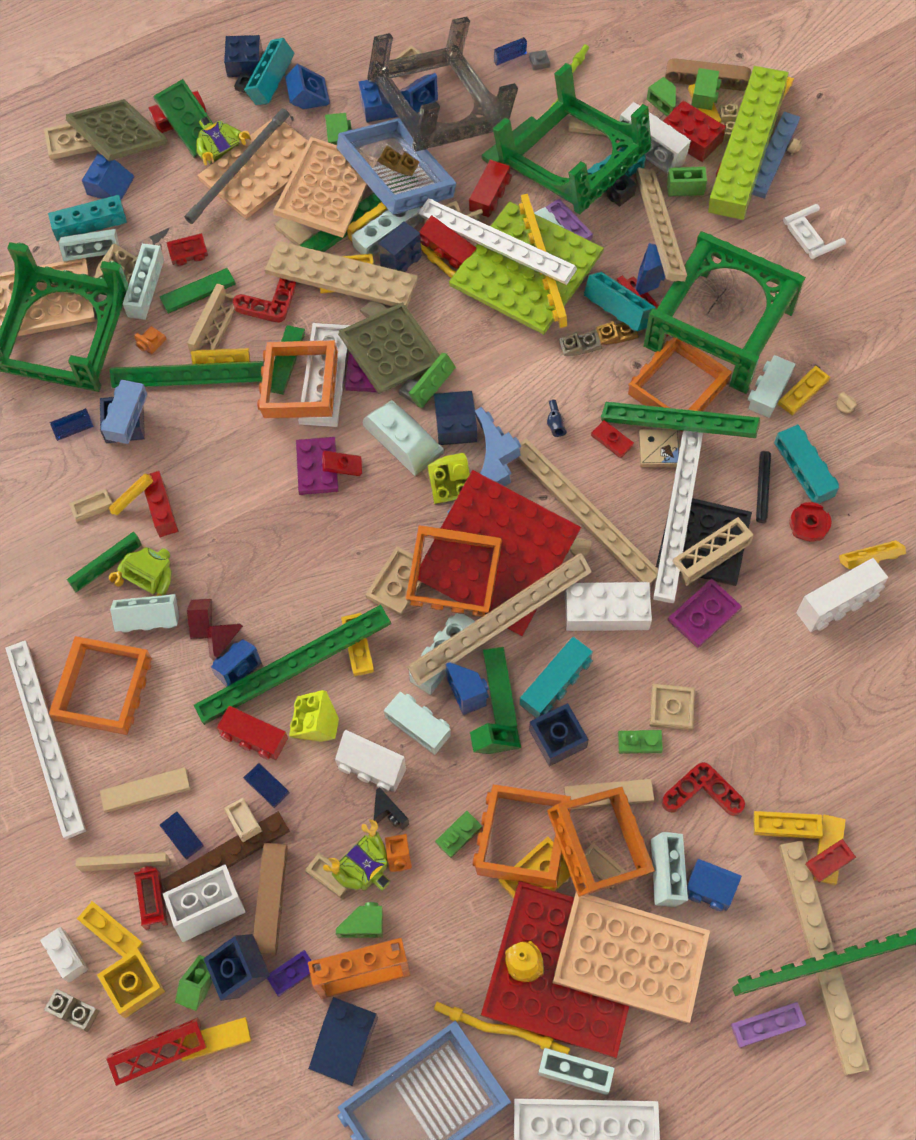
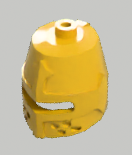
M532 941L514 944L506 950L505 961L508 972L513 979L530 982L544 975L541 952Z

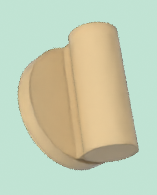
M844 391L838 396L836 406L839 411L851 413L855 410L857 404L853 397L848 396Z
M576 538L570 548L571 553L574 556L582 554L584 557L587 556L591 549V540Z

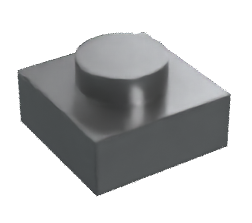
M546 50L529 53L533 70L550 68V61Z
M413 378L406 381L399 389V395L415 403L408 393L418 381Z

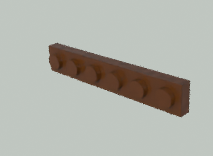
M279 811L260 821L258 824L262 832L245 842H242L239 835L162 879L161 882L166 891H170L223 865H226L228 869L263 848L264 843H272L290 832Z

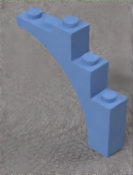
M480 407L475 410V413L484 431L486 440L485 460L480 474L506 486L511 483L509 476L511 471L506 464L521 456L519 449L521 444L509 432L504 435L499 426L495 427L492 415Z

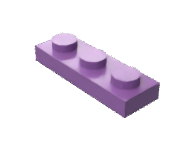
M560 199L546 206V209L554 214L556 221L563 225L565 229L587 240L593 238V233Z
M798 1002L731 1024L739 1048L806 1026Z

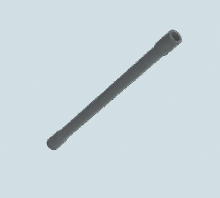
M281 108L248 148L202 199L184 216L187 222L193 224L198 219L203 210L255 152L290 116L286 109Z

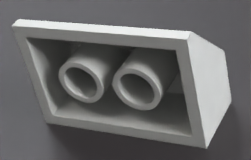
M344 731L335 758L338 769L346 774L352 772L358 775L357 778L363 782L369 783L371 781L385 792L389 790L395 792L406 771L404 756L352 732Z
M226 865L163 893L173 926L182 942L246 913Z

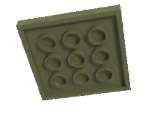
M125 99L66 114V121L108 161L167 144V138Z
M403 302L341 329L338 333L378 394L425 373L440 356Z

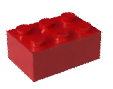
M684 100L663 120L664 123L670 125L673 129L691 140L688 154L700 162H703L723 142L726 126Z

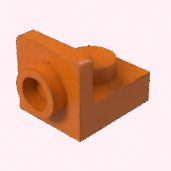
M152 326L142 336L138 333L134 335L137 342L136 346L141 351H147L151 355L167 340L163 333Z
M407 834L385 837L390 872L411 869Z

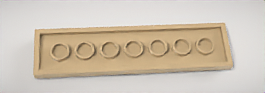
M277 241L265 268L267 275L390 306L403 302L408 307L418 281V275Z

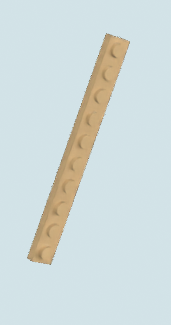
M637 168V181L666 279L685 282L687 273L655 170Z
M527 438L521 441V447L519 448L521 456L516 459L639 582L653 584L657 580L658 569Z
M582 554L576 555L408 665L407 669L416 684L420 686L444 670L446 663L456 662L591 573L592 571Z
M802 841L781 844L779 846L780 854L810 957H815L816 961L824 959L823 955L833 952L834 948L812 873L805 865L808 860ZM837 967L816 973L844 1075L869 1071L870 1069L840 968Z

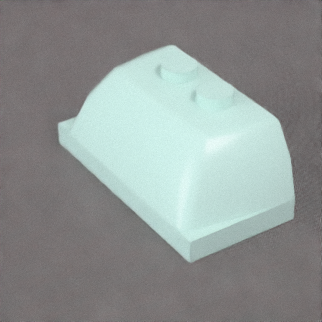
M393 400L374 410L363 419V427L414 476L444 453V448Z

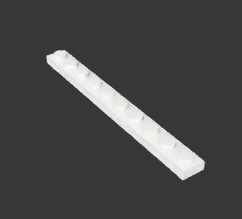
M429 198L418 213L426 220L433 215L457 234L565 285L568 284L577 270L576 266Z
M683 431L653 600L674 603L680 570L672 561L683 553L703 437L701 432Z
M25 640L5 649L61 833L66 840L86 832V828L52 719L49 715L28 643Z

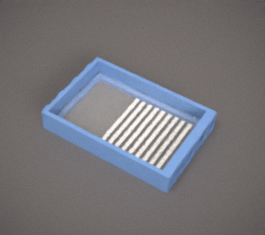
M400 118L339 133L337 149L393 215L422 207L428 198L439 202L454 197L456 188L454 179ZM386 145L401 155L406 152L420 162L412 176L398 173L377 162Z
M455 1020L338 1106L341 1113L337 1116L345 1128L349 1125L354 1133L350 1136L352 1140H464L509 1106L511 1101Z

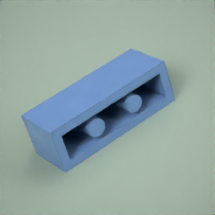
M121 380L119 386L115 388L114 399L108 405L106 419L101 423V431L106 440L129 444L148 395L144 384Z

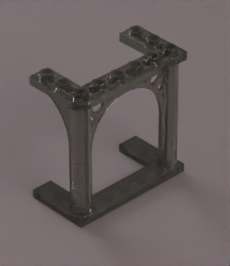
M468 17L452 20L446 48L389 60L393 37L390 33L374 36L367 80L370 83L376 82L413 138L412 148L415 152L492 133L493 128L504 118L510 119L518 87L515 83L501 86L497 96L490 93L463 55L470 25ZM450 65L472 96L474 108L469 116L460 121L452 123L437 122L440 111L438 102L421 105L418 114L408 104L392 78Z

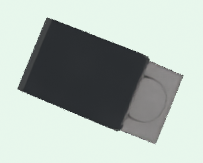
M380 787L377 788L373 820L378 824L389 815L387 818L394 827L399 826L404 830L409 825V819Z

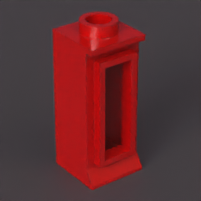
M153 866L143 867L139 872H134L141 926L145 930H149L150 925L155 923H161L163 926L168 925L163 897L161 873L157 868H153ZM152 878L157 912L147 914L142 880Z

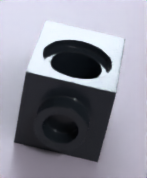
M624 174L608 188L607 197L611 202L620 207L635 196L637 183Z

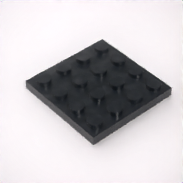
M692 498L683 552L737 517L749 529L752 512ZM737 525L730 529V534L732 535L743 533ZM665 529L656 563L657 568H659ZM717 537L714 539V545L723 546L726 544V538ZM700 548L697 555L705 557L710 554V549ZM744 549L699 578L713 579L716 582L736 586ZM688 558L681 560L686 569L691 567L694 559Z

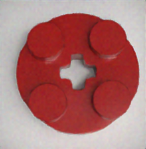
M805 502L793 510L789 524L794 537L814 542L824 539L831 528L832 519L829 512L826 513L820 504ZM808 518H811L812 522H815L816 524L809 525L806 523V521L808 520Z

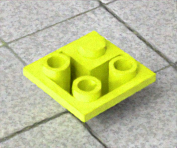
M464 453L444 456L427 465L434 504L457 499L470 475L467 457Z
M321 690L297 696L294 703L293 718L290 723L289 737L320 742L336 738L339 717L327 691Z

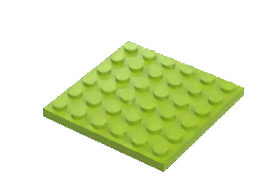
M509 201L490 227L530 245L528 239L530 231L525 229L523 222L525 215L520 214L518 205ZM534 214L546 252L575 265L577 268L567 285L555 280L563 306H565L603 254L604 248ZM477 243L475 246L477 247L476 250L462 263L450 279L449 286L544 335L554 322L552 315L554 308L553 305L549 306L547 295H549V292L544 290L542 279H544L543 274L540 275L538 271Z

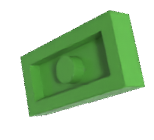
M662 730L618 731L619 754L662 753Z
M466 811L435 843L452 858L482 829V825Z

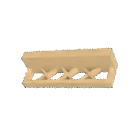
M216 284L187 342L190 354L191 351L200 350L202 346L210 344V350H216L235 310L233 303L226 308L223 307V303L225 300L233 302L235 296L227 294L224 285ZM224 314L225 320L217 323L216 317ZM217 329L218 334L209 338V331Z
M737 517L675 557L672 562L681 571V581L687 586L749 546L754 535ZM737 525L743 533L732 535L730 534V529ZM717 537L726 538V544L723 546L714 545V539ZM700 548L710 549V554L706 557L697 555ZM684 558L694 559L693 565L688 569L680 562Z

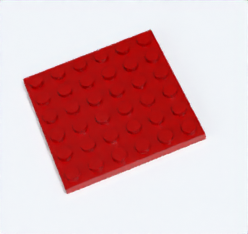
M472 470L440 529L502 539L491 612L561 566L582 527ZM434 539L421 562L418 581L457 602L484 606L494 548ZM538 608L507 627V629L523 637Z
M519 881L480 1016L616 1059L629 1006L552 983L574 897ZM532 941L541 952L544 975L530 982L515 980L508 972L505 952L514 944Z

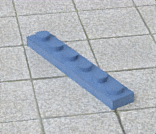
M783 112L767 147L752 195L765 199L800 120L799 116Z

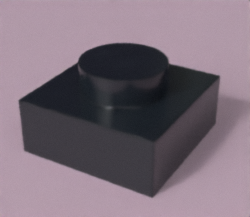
M240 73L234 85L235 91L246 93L244 89L251 75Z

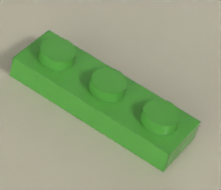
M441 353L408 393L417 407L423 408L456 368L447 353Z

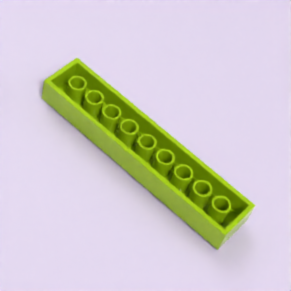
M759 66L753 67L710 195L708 213L744 220L784 97L789 72Z

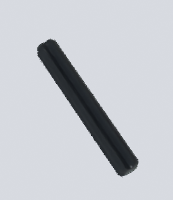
M761 451L759 456L756 521L758 523H766L768 519L771 453L769 451Z

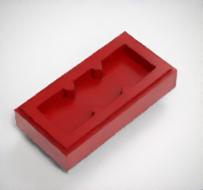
M605 420L591 432V436L619 458H622L634 446L633 441Z
M325 450L322 453L323 471L361 476V456Z
M841 839L806 862L805 865L820 883L853 861L856 856L845 841Z

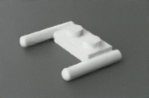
M818 204L783 218L784 224L788 225L789 231L805 252L809 253L811 259L846 244V240L840 238L824 245V241L805 218V216L819 211L820 206Z

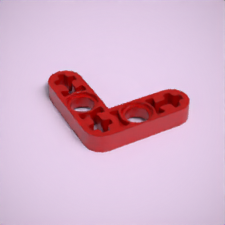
M280 278L272 302L244 294L236 295L233 298V308L240 314L280 323L285 320L296 289V282ZM290 281L291 283H289L287 289H285V283ZM285 295L288 297V299L286 301H280L278 299V296ZM258 305H261L265 309L259 312L256 311L254 308ZM278 306H279V307H280V313H279L278 315H275V313H277Z
M705 762L699 763L665 793L662 799V806L666 811L676 812L703 788L731 816H738L745 808L743 797L711 765ZM699 769L701 771L706 770V776H702L697 782L695 778L699 775ZM689 782L693 785L694 790L687 793L683 791L682 784ZM721 784L725 792L723 794H716L713 791V785ZM679 793L680 797L676 801V806L674 804L668 805V797L673 799ZM730 793L731 795L729 796V799L733 803L737 801L739 803V809H737L736 807L732 809L730 807L731 802L728 799H726L724 802L722 799H724L726 795Z

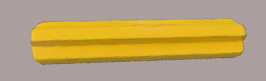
M146 473L143 474L109 506L110 513L112 515L120 514L153 482L152 476Z

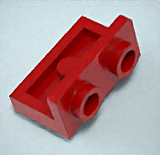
M202 233L166 242L173 265L183 266L187 264V261L194 260L198 262L208 256Z

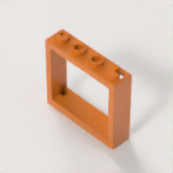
M673 337L671 340L666 341L663 349L660 352L657 351L653 355L652 361L649 364L646 363L641 368L640 374L637 377L633 376L632 381L628 384V395L641 404L670 408L642 389V387L674 352H677L715 378L712 384L688 409L704 411L730 382L732 371L700 349Z
M335 340L267 342L266 350L263 351L265 363L261 367L263 380L259 384L261 398L257 401L258 410L261 411L263 418L333 417L338 349ZM326 355L322 402L269 403L274 356Z
M419 525L406 600L411 602L410 605L422 607L423 604L431 605V609L443 611L444 607L451 608V612L464 614V611H470L473 616L483 617L485 614H488L491 610L502 539ZM425 538L494 548L484 606L415 595Z
M75 636L49 711L50 717L56 722L128 735L129 728H131V725H134L133 715L135 709H138L140 705L141 690L146 686L147 670H150L152 667V658L148 650ZM87 649L138 659L118 721L66 711Z
M493 784L491 792H487L486 796L487 812H483L481 824L484 825L483 832L478 834L477 846H480L479 851L473 857V866L476 868L477 875L557 888L563 853L556 834L548 872L485 862L498 798L555 806L556 804L570 801L571 796Z
M622 786L562 802L547 810L578 897L644 877L655 871ZM610 799L636 870L595 882L568 810Z
M402 938L308 962L312 985L321 999L411 976ZM398 943L399 950L392 951L391 945ZM316 964L321 965L320 971L317 970Z

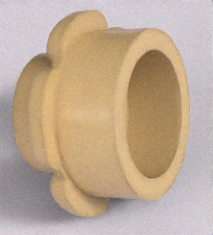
M793 138L786 150L791 153L790 155L799 152L802 144H800L801 139Z

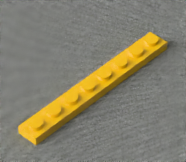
M528 193L521 195V203L518 205L520 214L525 215V218H523L525 229L530 231L528 233L530 245L534 244V247L546 252ZM543 274L544 290L549 292V295H547L549 306L553 305L554 308L552 311L554 322L558 321L560 328L567 327V315L556 281Z

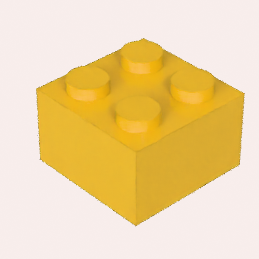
M138 948L97 974L117 1012L125 1019L166 992L144 953Z

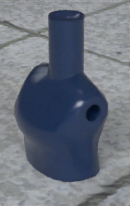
M550 400L549 406L551 411L547 418V425L554 437L564 436L567 434L564 418L559 412L556 400Z

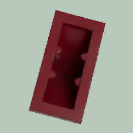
M195 599L190 601L187 608L190 639L208 638L207 628L212 626V599Z
M241 624L217 625L207 628L209 656L212 660L218 658L243 627Z

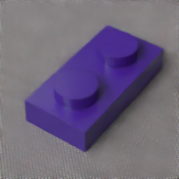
M305 950L269 973L270 977L267 980L278 997L310 976L308 962L311 959Z

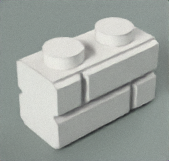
M61 927L40 940L61 977L68 983L88 970L87 965L69 935Z

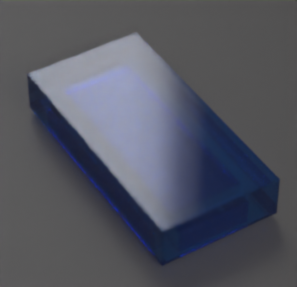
M525 37L495 48L494 63L496 66L527 54V40Z
M86 408L49 422L57 441L94 427Z
M260 763L243 777L273 808L290 793Z
M177 811L160 824V827L186 860L204 846Z

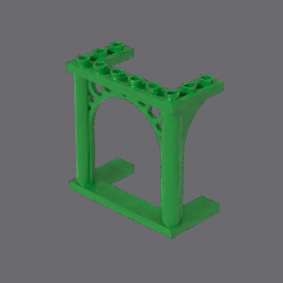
M565 63L554 73L558 101L515 140L511 121L507 118L499 122L493 128L500 163L510 166L512 169L573 204L574 212L580 215L652 148L649 108L642 104L631 114V123H624L613 119L576 98L572 65ZM568 114L604 133L612 144L611 157L600 170L588 175L587 164L580 161L568 172L569 178L557 176L523 155ZM627 147L623 152L617 151L619 148Z
M701 231L697 237L696 247L684 265L687 273L685 282L674 281L658 308H653L649 313L643 347L654 352H660L665 344L666 335L675 337L735 365L729 387L747 394L761 352L784 313L790 316L793 315L806 277ZM714 257L721 259V262L715 263L713 261ZM728 268L742 271L753 277L764 290L766 309L743 349L673 317L693 283L700 276L707 278L711 270ZM770 281L777 284L778 286L769 287L766 283Z
M9 242L7 249L14 261L15 275L12 296L0 328V372L100 392L102 385L99 377L129 286L121 264L114 261H102L100 268L104 278H95L87 274H75L68 270L60 271L48 266H37L26 244ZM37 283H46V289L43 291L39 290L36 286ZM32 289L36 293L35 296H31L33 294ZM70 292L84 297L96 310L97 329L88 356L83 358L70 355L68 363L72 371L9 359L24 316L31 305L38 299L51 293ZM99 294L107 296L101 302L94 301L95 297Z

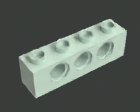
M418 207L394 215L389 210L384 211L382 215L375 220H371L366 226L357 230L352 235L353 247L361 255L373 254L374 256L379 252L378 243L403 221L413 228L423 221V218L418 214L421 208Z
M143 243L141 245L123 301L126 315L129 318L146 320L164 262L161 247L158 245Z
M456 613L451 615L446 622L444 630L439 631L435 635L434 643L431 647L427 646L424 649L421 657L451 638V634L459 633L475 621L465 614ZM446 668L420 686L416 684L412 675L409 674L410 682L431 695L446 676Z

